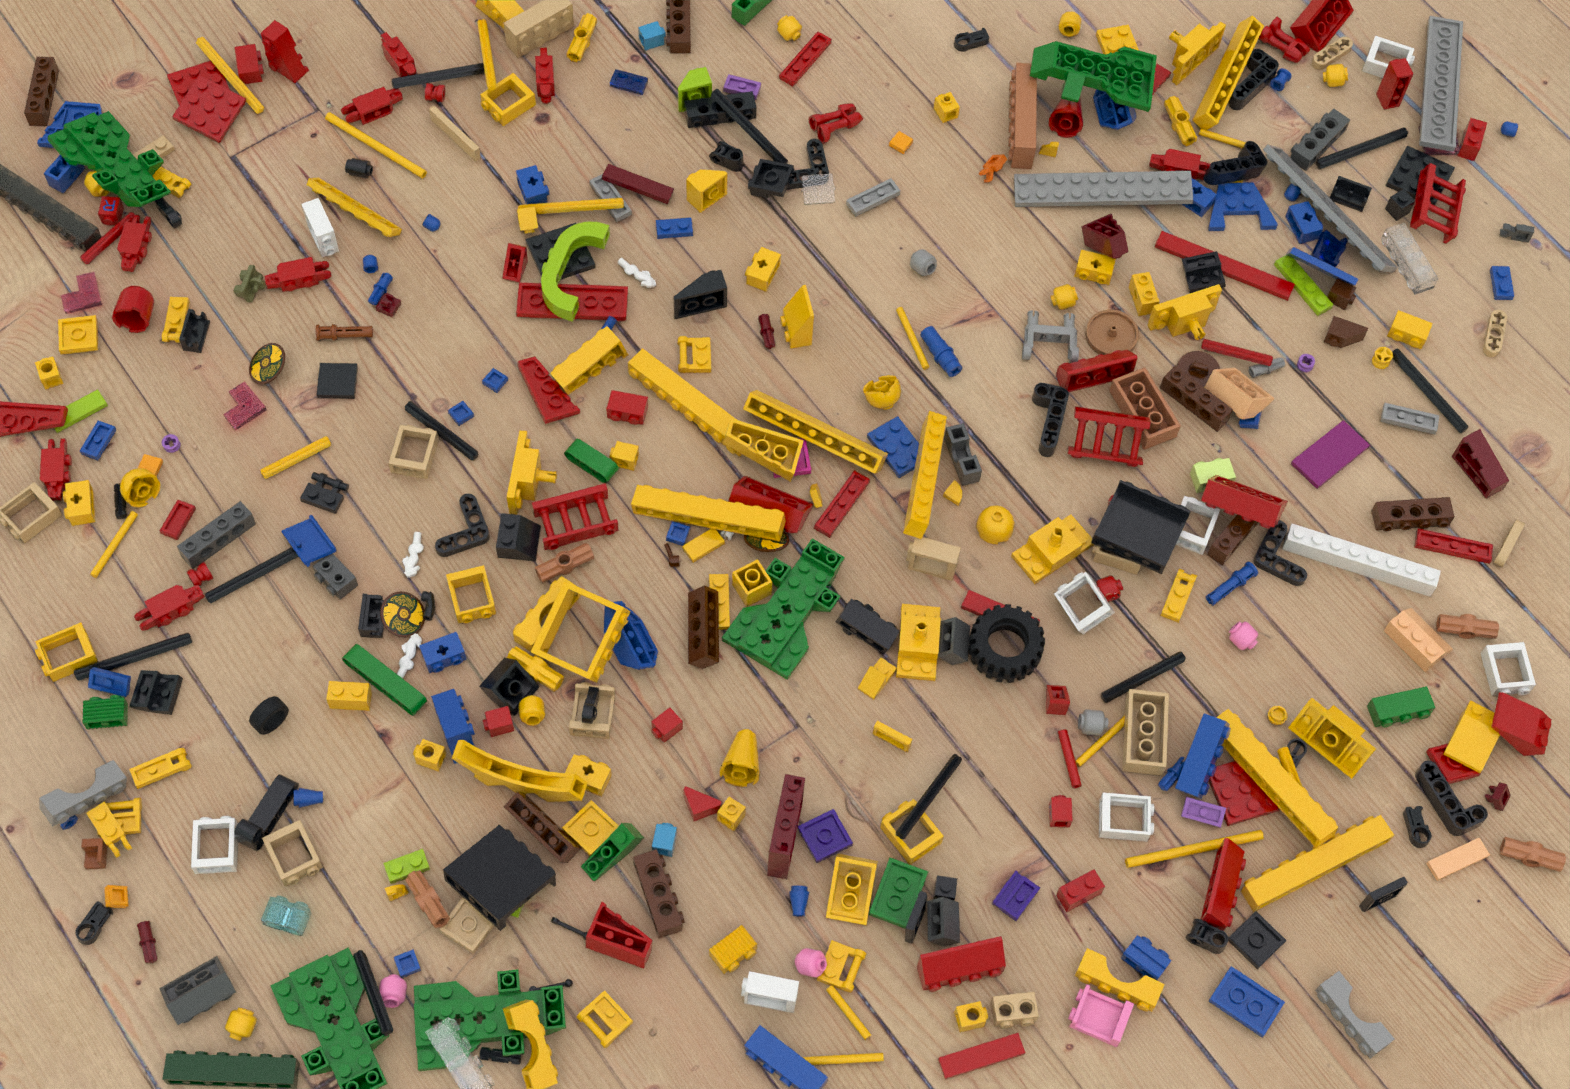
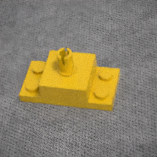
M1219 22L1216 26H1212L1210 30L1199 23L1185 37L1177 32V30L1170 34L1169 39L1177 44L1172 65L1176 67L1173 71L1174 76L1172 79L1175 85L1181 83L1219 48L1226 27L1224 23Z
M1218 284L1154 305L1147 324L1149 330H1160L1167 326L1172 337L1191 331L1195 340L1202 339L1206 335L1202 327L1206 326L1208 317L1215 310L1222 292L1220 285Z
M519 431L507 492L509 514L517 515L518 509L522 508L523 499L535 501L539 481L555 484V479H557V471L541 470L539 449L530 448L531 439H528L527 431Z
M1070 514L1063 520L1057 517L1028 537L1027 543L1014 551L1011 557L1031 581L1036 584L1094 544L1091 543V536Z
M902 604L896 670L897 678L935 681L939 652L940 607Z
M1313 698L1306 703L1288 727L1351 779L1376 750L1374 746L1361 737L1366 731L1336 706L1333 705L1327 710Z

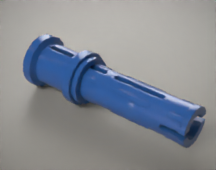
M1248 561L1239 571H1234L1231 575L1232 577L1206 595L1207 602L1214 606L1235 588L1246 585V581L1258 576V570L1254 564Z

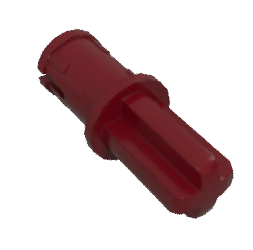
M761 314L758 318L761 328L760 335L763 337L765 347L771 349L775 347L774 328L771 327L770 316L768 314Z
M143 921L137 924L140 937L139 946L142 947L145 963L151 964L158 959L154 944L156 939L153 938L150 921Z

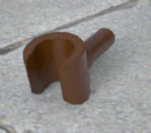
M666 543L664 546L668 554L669 566L680 567L679 555L673 556L669 544Z

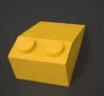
M806 285L800 287L783 308V316H780L781 326L785 327L786 330L784 331L785 342H789L790 349L812 345L814 313Z
M1470 700L1460 715L1444 755L1481 773L1500 736L1492 728L1494 712Z
M837 854L826 918L867 925L878 861Z

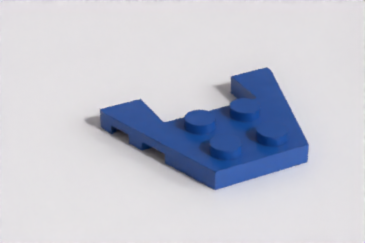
M65 101L54 116L53 123L47 126L43 137L38 139V146L54 148L48 142V135L63 130L64 124L93 112L97 116L103 114L101 105Z
M1254 182L1218 185L1208 231H1224L1225 215H1258L1260 230L1277 229L1278 224Z

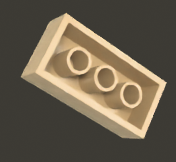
M543 0L504 22L506 45L519 58L528 54L533 49L542 46L547 41L556 38L561 33L574 27L572 3L569 0Z
M1129 689L1125 698L1123 772L1163 775L1167 764L1169 693Z

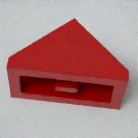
M508 243L503 279L521 282L528 263L527 248L525 246Z
M1046 685V714L1066 715L1070 705L1067 687Z
M687 786L683 789L684 799L693 822L716 814L722 806V801Z

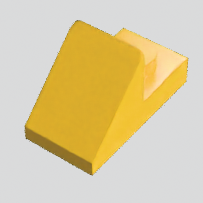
M880 658L874 666L869 667L858 686V690L874 700L894 675L897 668L883 658Z

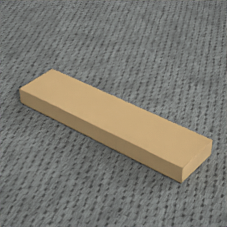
M432 106L429 109L431 120L474 161L481 159L479 147L437 107Z

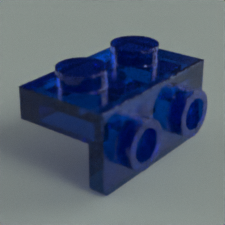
M1325 230L1321 233L1311 256L1336 267L1340 262L1341 254L1346 250L1348 240L1346 237L1338 240L1328 230Z

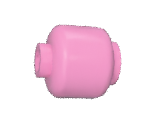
M1239 621L1229 630L1230 641L1240 650H1245L1246 648L1251 650L1258 643L1256 640L1258 632L1248 622L1241 623Z
M805 948L795 958V966L801 975L819 977L827 966L825 955L820 950Z
M392 974L380 981L379 991L385 1007L395 1008L405 1001L407 983L399 975Z

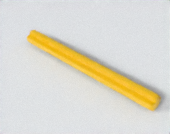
M482 19L478 20L477 24L486 83L489 91H495L497 84L486 20Z
M204 37L197 38L196 44L236 91L246 98V102L255 113H262L264 106Z
M623 198L523 204L519 205L518 209L535 206L536 214L624 208Z

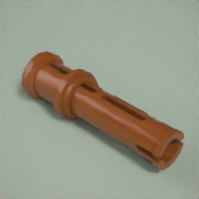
M335 324L331 326L316 325L317 341H320V339L336 341L338 338H373L372 326L337 327Z

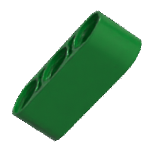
M575 439L564 452L569 461L603 483H608L619 470L614 461L580 439Z

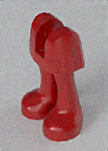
M1277 16L1269 26L1262 30L1258 39L1281 50L1284 53L1282 58L1298 63L1303 56L1310 52V49L1300 38L1295 39L1286 34L1281 29L1282 20Z
M853 103L838 105V110L834 112L811 115L808 120L811 129L817 131L818 139L822 144H825L830 140L833 131L845 127L847 129L853 128L862 122L863 117L859 112H856V107ZM838 118L840 119V120H838V121H834V122H831V123H827V122H829V121H832V120H835V119H838Z

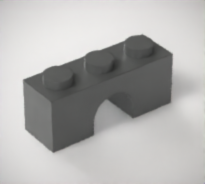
M964 423L946 427L944 440L961 485L980 482L982 469L977 456L971 455L969 447L970 438Z

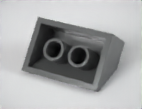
M218 956L159 988L165 1004L177 1025L189 1022L195 1015L210 1010L216 1003L225 1001L232 994L236 993Z

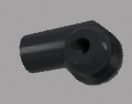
M423 591L421 601L427 602L423 619L431 621L436 608L434 594L431 591Z

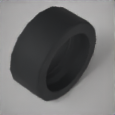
M269 697L253 710L249 723L259 734H268L282 724L288 715L289 709L279 697Z

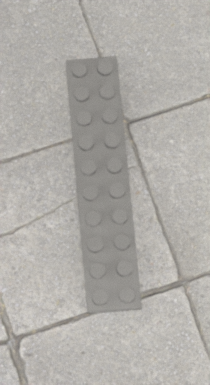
M1429 16L1419 146L1454 152L1456 148L1463 21Z
M1268 144L1263 149L1267 153L1266 157L1271 162L1275 161L1279 165L1277 167L1278 170L1283 174H1287L1290 177L1289 181L1295 186L1298 185L1302 189L1300 192L1306 198L1310 197L1314 201L1312 203L1313 206L1318 210H1322L1325 213L1324 217L1330 222L1333 221L1337 225L1336 229L1341 234L1345 233L1349 237L1347 239L1348 242L1354 247L1357 246L1361 250L1360 254L1366 259L1369 258L1373 262L1371 265L1377 271L1393 273L1398 268L1282 148Z
M1191 171L1014 174L1015 207L1193 204Z

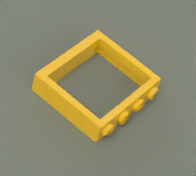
M564 581L533 645L531 653L597 683L600 675L604 673L607 661L612 657V650L615 644L621 638V631L624 625L628 623L627 618L631 611ZM576 593L616 611L587 672L547 654Z

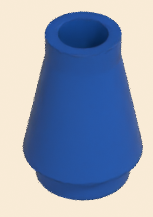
M304 788L294 790V806L301 808L323 803V791Z
M791 886L789 895L793 916H805L810 893L807 886Z

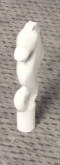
M623 258L618 260L617 263L624 268L627 275L634 274V277L641 281V286H646L647 288L656 286V282L650 276L649 271L642 270L641 272L634 264L630 265Z
M414 532L413 543L408 548L410 556L402 560L405 566L404 574L407 578L415 576L420 569L418 565L416 566L419 560L417 553H421L424 547L421 544L422 533Z
M416 633L411 635L407 643L401 645L406 655L399 660L400 668L397 675L402 679L406 672L414 666V662L411 659L415 657L416 645L419 649V645H422V638Z

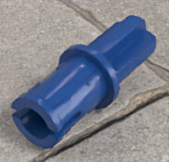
M383 272L379 281L373 286L374 291L368 299V302L373 306H376L382 295L387 293V287L393 280L389 273Z
M1180 757L1172 768L1167 769V774L1158 783L1162 791H1168L1178 781L1185 761L1182 762L1184 757Z

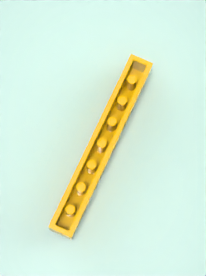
M1253 15L1238 24L1192 120L1201 129L1208 130L1219 123L1264 28V25Z
M642 348L628 362L629 375L641 381L648 390L654 391L661 400L667 401L674 410H679L683 413L687 420L696 423L703 432L709 433L716 442H721L725 445L723 442L730 419L735 418ZM725 445L730 453H735L739 457L742 455L738 451Z
M758 390L749 393L744 405V410L874 474L882 470L888 453Z
M932 411L928 412L921 429L903 530L904 534L922 539L929 525L947 416Z
M637 485L631 502L634 514L780 541L786 523L784 512L778 509L769 510L756 505L748 506L740 502L732 503L723 499L707 498L703 495L695 496L686 492H674L666 488H653L650 485Z
M1229 709L1217 716L1216 718L1227 721L1230 724L1229 728H1231L1229 737L1224 739L1222 744L1224 749L1317 849L1333 837L1338 829L1336 821L1323 811L1322 806L1309 796L1308 791L1295 781L1294 776L1281 766L1280 761L1268 752L1267 747L1254 737L1253 732L1241 723L1240 718Z
M1381 815L1375 818L1370 816L1363 821L1362 825L1357 827L1355 824L1346 829V833L1342 835L1340 833L1335 834L1329 839V842L1323 843L1317 849L1313 846V850L1309 852L1304 850L1295 856L1296 859L1292 861L1287 859L1281 862L1278 868L1265 870L1261 873V877L1257 879L1252 877L1246 880L1241 893L1253 912L1390 842L1394 834Z

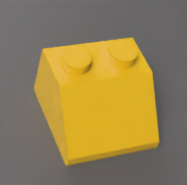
M700 169L696 173L690 174L686 179L687 201L701 213L727 195V172Z

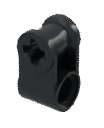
M723 141L718 142L715 151L709 155L712 162L731 171L737 172L743 169L742 150Z
M1194 919L1193 927L1190 934L1186 935V940L1211 953L1220 954L1228 943V935L1223 930L1213 927L1201 919ZM1213 939H1219L1222 945H1216Z

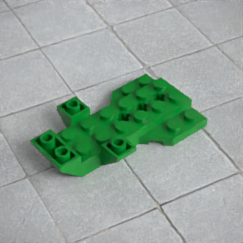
M1055 41L1034 48L1030 76L1045 81L1048 76L1064 80L1061 98L1078 103L1082 87L1086 86L1106 92L1117 104L1149 112L1152 103L1157 55L1128 47L1119 48L1117 52L1105 55Z
M109 111L98 116L93 112L64 124L63 130L48 135V142L69 165L77 166V164L88 166V169L95 170L97 173L92 174L95 181L104 190L117 194L128 207H141L171 194V191L160 179L156 181L152 177L164 163V160L154 149L139 154L138 159H136L127 149L130 134Z
M812 538L802 551L800 559L792 570L791 566L774 558L766 569V573L772 580V583L778 588L768 603L743 608L722 636V641L788 680L809 650L803 624L812 611L831 612L841 597L830 590L829 587L833 583L845 557ZM783 611H789L790 614L788 612L787 614H783ZM777 625L779 628L773 629V626ZM767 640L769 641V643L766 642L765 644H763L762 641Z
M349 947L330 957L327 954L289 973V977L270 985L287 1024L316 1033L321 1046L301 1055L310 1076L333 1071L340 1089H378L388 1084L373 1051L390 1035L384 1036L381 1034L376 1018L361 1025L356 1016L358 1004L365 988ZM317 981L322 982L319 988L313 986ZM326 999L330 1003V1005L327 1007H325V1005L322 1004L323 1001ZM333 1018L339 1019L337 1020V1025L330 1023Z
M518 969L497 972L499 995L475 997L457 981L415 985L414 1018L418 1071L462 1067L475 1049L477 1050L482 1043L502 1041L503 1056L525 1054V1038L527 1036L521 1031L508 1029L503 1008L523 1000H533L539 1008L538 1018L544 1026L545 1036L566 1028L563 986L542 987L541 990L521 992ZM479 1016L485 1018L482 1020L481 1024H478L477 1021H475L476 1019H478ZM459 1018H461V1021L464 1020V1022L460 1023V1026H456L454 1023ZM435 1021L443 1023L439 1025L438 1029L432 1026V1024H435Z

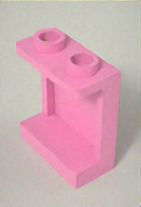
M1086 984L1084 990L1079 989L1075 999L1079 1003L1077 1008L1073 1007L1068 1019L1072 1021L1069 1027L1117 1047L1121 1041L1134 1003L1126 1000L1123 1004L1089 989L1090 985Z

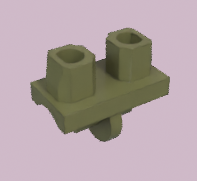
M249 265L247 270H241L239 276L242 284L235 285L233 291L238 297H243L247 302H253L255 294L258 290L265 289L266 283L262 280L263 275L255 269V266Z

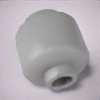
M921 249L912 254L910 266L921 276H927L936 270L937 260L928 251Z
M1086 709L1082 714H1079L1078 729H1081L1085 735L1100 736L1104 730L1108 729V718H1105L1103 711Z

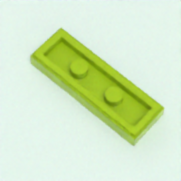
M97 389L67 405L68 413L65 424L62 427L54 428L55 431L59 433L107 407L108 405L99 390Z

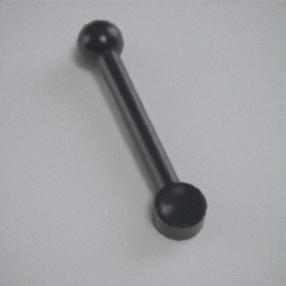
M552 917V923L583 936L586 940L588 932H582Z
M567 979L565 982L547 985L543 987L560 985L571 987L573 981L571 979ZM531 986L529 991L541 990L542 987L536 988Z

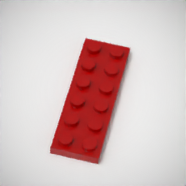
M519 282L517 317L562 319L552 313L546 306L542 295L541 283ZM558 284V288L562 292L576 296L579 299V309L574 319L607 320L609 316H612L617 321H626L628 286Z

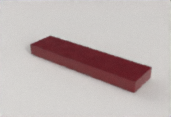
M611 164L607 165L601 179L665 204L669 203L674 192L672 187Z

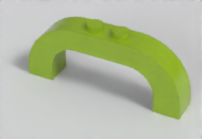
M600 222L575 224L567 228L558 237L554 248L549 250V259L547 263L544 262L542 267V295L546 306L558 317L573 322L579 309L578 297L566 294L558 288L559 281L571 254L583 246L604 249L610 237L609 225Z

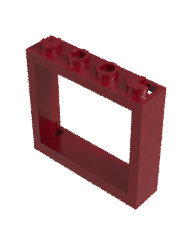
M785 774L769 849L767 876L786 880L788 878L803 805L804 777Z

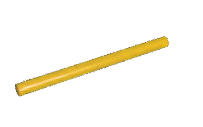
M331 112L326 114L325 119L420 178L423 179L426 176L427 171Z
M1257 830L1226 838L1232 840L1236 845L1263 840L1264 836L1262 830ZM1225 837L1125 858V864L1127 868L1216 850L1220 847Z

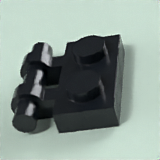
M313 472L311 479L317 481V483L314 485L308 482L300 497L301 502L336 514L344 500V496L339 494L340 490L348 491L349 484L344 483L343 480L338 478L336 480L332 479L327 474ZM325 484H327L329 486H332L333 488L332 490H328L323 487Z

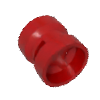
M427 83L425 87V100L444 102L445 85L439 84L434 86L432 83Z
M204 562L199 564L196 570L190 569L186 571L194 586L199 585L200 587L202 581L209 582L213 579L211 572Z

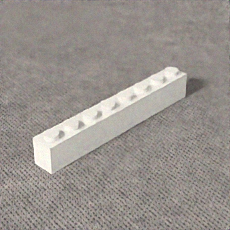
M1291 524L1282 550L1431 597L1437 587L1441 572L1422 564L1295 524Z

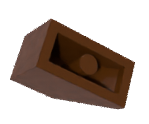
M1333 316L1324 343L1338 348L1349 346L1362 341L1368 331V327Z

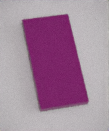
M1343 420L1292 460L1291 465L1318 489L1366 451L1370 444Z

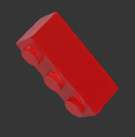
M1406 58L1394 59L1387 66L1376 93L1384 110L1400 106L1413 77V72Z

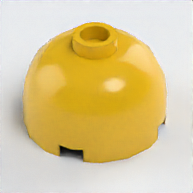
M893 375L878 377L879 381L873 383V380H871L864 386L865 397L871 406L888 410L897 403L901 396V387L899 380Z
M132 469L122 477L120 482L122 497L133 507L140 508L148 505L146 501L152 496L155 499L160 491V481L147 469Z
M989 506L979 514L976 530L979 532L980 538L987 543L998 544V542H1006L1012 536L1015 526L1014 518L1010 511L1002 506Z

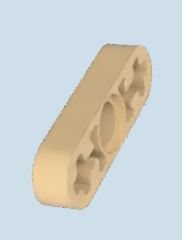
M1340 37L1314 55L1311 63L1312 66L1317 70L1325 69L1328 65L1348 54L1353 46V41L1349 37ZM1328 51H1334L1337 55L1332 56Z
M1494 310L1488 319L1483 352L1488 357H1496L1502 349L1507 323V314L1502 310ZM1496 317H1498L1499 320H1500V322H1499L1498 324H1496V321H1497V318H1496ZM1491 331H1497L1500 336H1493ZM1492 342L1495 343L1493 347L1494 350H1491L1490 347Z
M1517 519L1515 520L1493 563L1503 567L1525 523Z

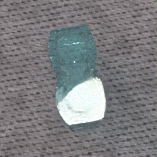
M283 896L270 897L261 921L263 925L303 936L311 916V910L306 903L300 901L290 903Z

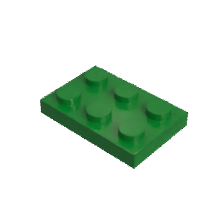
M889 858L869 915L906 929L918 894L924 886L928 871Z

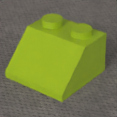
M706 67L690 70L679 85V112L684 111V101L711 97L712 81Z

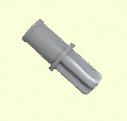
M1277 358L1273 360L1271 366L1258 364L1250 366L1248 371L1250 376L1254 378L1262 374H1270L1271 371L1284 367L1285 362L1283 358Z

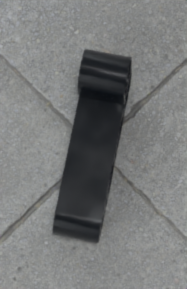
M1253 49L1247 61V68L1252 73L1234 89L1229 100V107L1233 110L1243 109L1270 83L1271 79L1275 78L1279 67L1278 61L1261 49Z
M1247 141L1239 152L1238 158L1212 162L1205 172L1203 179L1209 185H1219L1257 178L1266 167L1268 161L1257 143Z
M1038 383L1034 388L1032 401L1037 406L1048 408L1038 451L1044 457H1051L1057 446L1069 393L1063 387ZM1047 441H1051L1050 446L1046 445Z
M1424 761L1415 772V778L1450 834L1461 836L1478 828L1486 820L1488 812L1482 805L1477 804L1467 809L1463 808L1434 762ZM1434 787H1437L1441 792H1437ZM1444 804L1449 805L1452 810L1447 809ZM1472 814H1476L1479 819L1474 818ZM1455 821L1459 822L1462 825V827L1457 826Z
M279 774L249 820L242 819L237 824L234 831L237 841L255 851H259L264 844L262 838L272 832L294 797V790L298 789L299 784Z

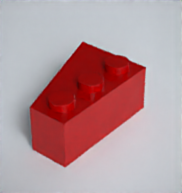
M274 20L261 32L268 66L274 72L277 71L296 83L309 69L302 64L301 59L303 57L300 53L297 54L294 48L296 43L289 29Z
M601 902L586 935L585 948L644 969L652 951L653 940L634 925L628 924L622 919L621 915L615 914L607 908L604 902Z

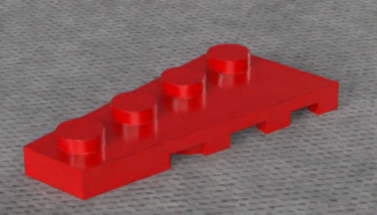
M535 356L518 361L517 366L545 424L580 414V409L577 405L575 406L571 402V398L559 388L560 385L549 376V372Z
M0 401V437L62 427L65 424L68 408L60 405Z

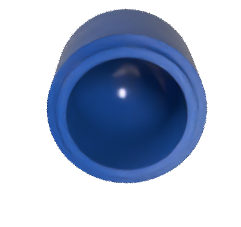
M1509 121L1504 122L1501 125V133L1506 136L1515 137L1518 124Z
M1290 184L1284 192V196L1289 201H1296L1302 189L1299 186Z
M428 214L422 225L428 230L435 232L440 228L441 222L438 218Z
M366 255L363 258V269L366 273H374L378 270L377 258L374 255Z

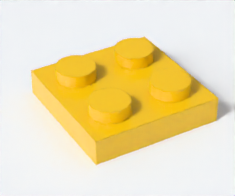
M1129 24L1096 30L1097 40L1105 55L1115 53L1122 47L1139 50Z
M96 315L58 319L60 354L98 350V321Z
M591 800L562 827V830L591 856L619 825Z

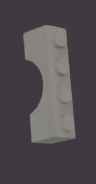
M112 760L95 769V782L89 789L81 793H67L58 788L39 798V809L52 827L58 823L62 824L70 817L85 812L89 807L101 804L106 798L123 792L126 788L127 777L115 761Z
M1338 971L1320 984L1315 991L1319 1000L1324 1004L1326 1003L1331 1009L1332 1016L1343 1024L1346 1033L1356 1040L1361 1052L1364 1055H1368L1371 1059L1387 1047L1394 1038L1381 1022L1367 1023L1354 1015L1349 1005V995L1353 987L1341 972Z

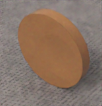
M1109 309L1100 311L1090 318L1085 335L1087 343L1092 350L1099 355H1106L1116 350L1133 351L1139 338V330L1136 322L1128 314L1119 310Z

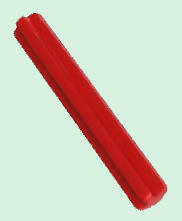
M129 212L80 256L81 260L85 264H89L122 234L125 222H132L135 214Z
M1204 339L1201 348L1204 350L1266 366H1271L1273 362V356L1208 339Z

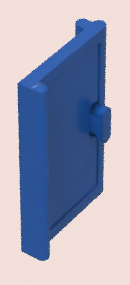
M312 515L309 516V519L281 531L307 567L310 566L311 562L337 552L334 544Z

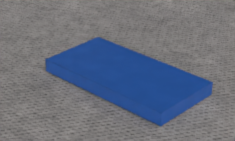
M1295 247L1290 248L1286 254L1334 279L1338 278L1352 286H1355L1358 278Z

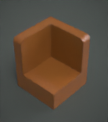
M102 838L82 839L81 847L85 851V869H106L108 847Z

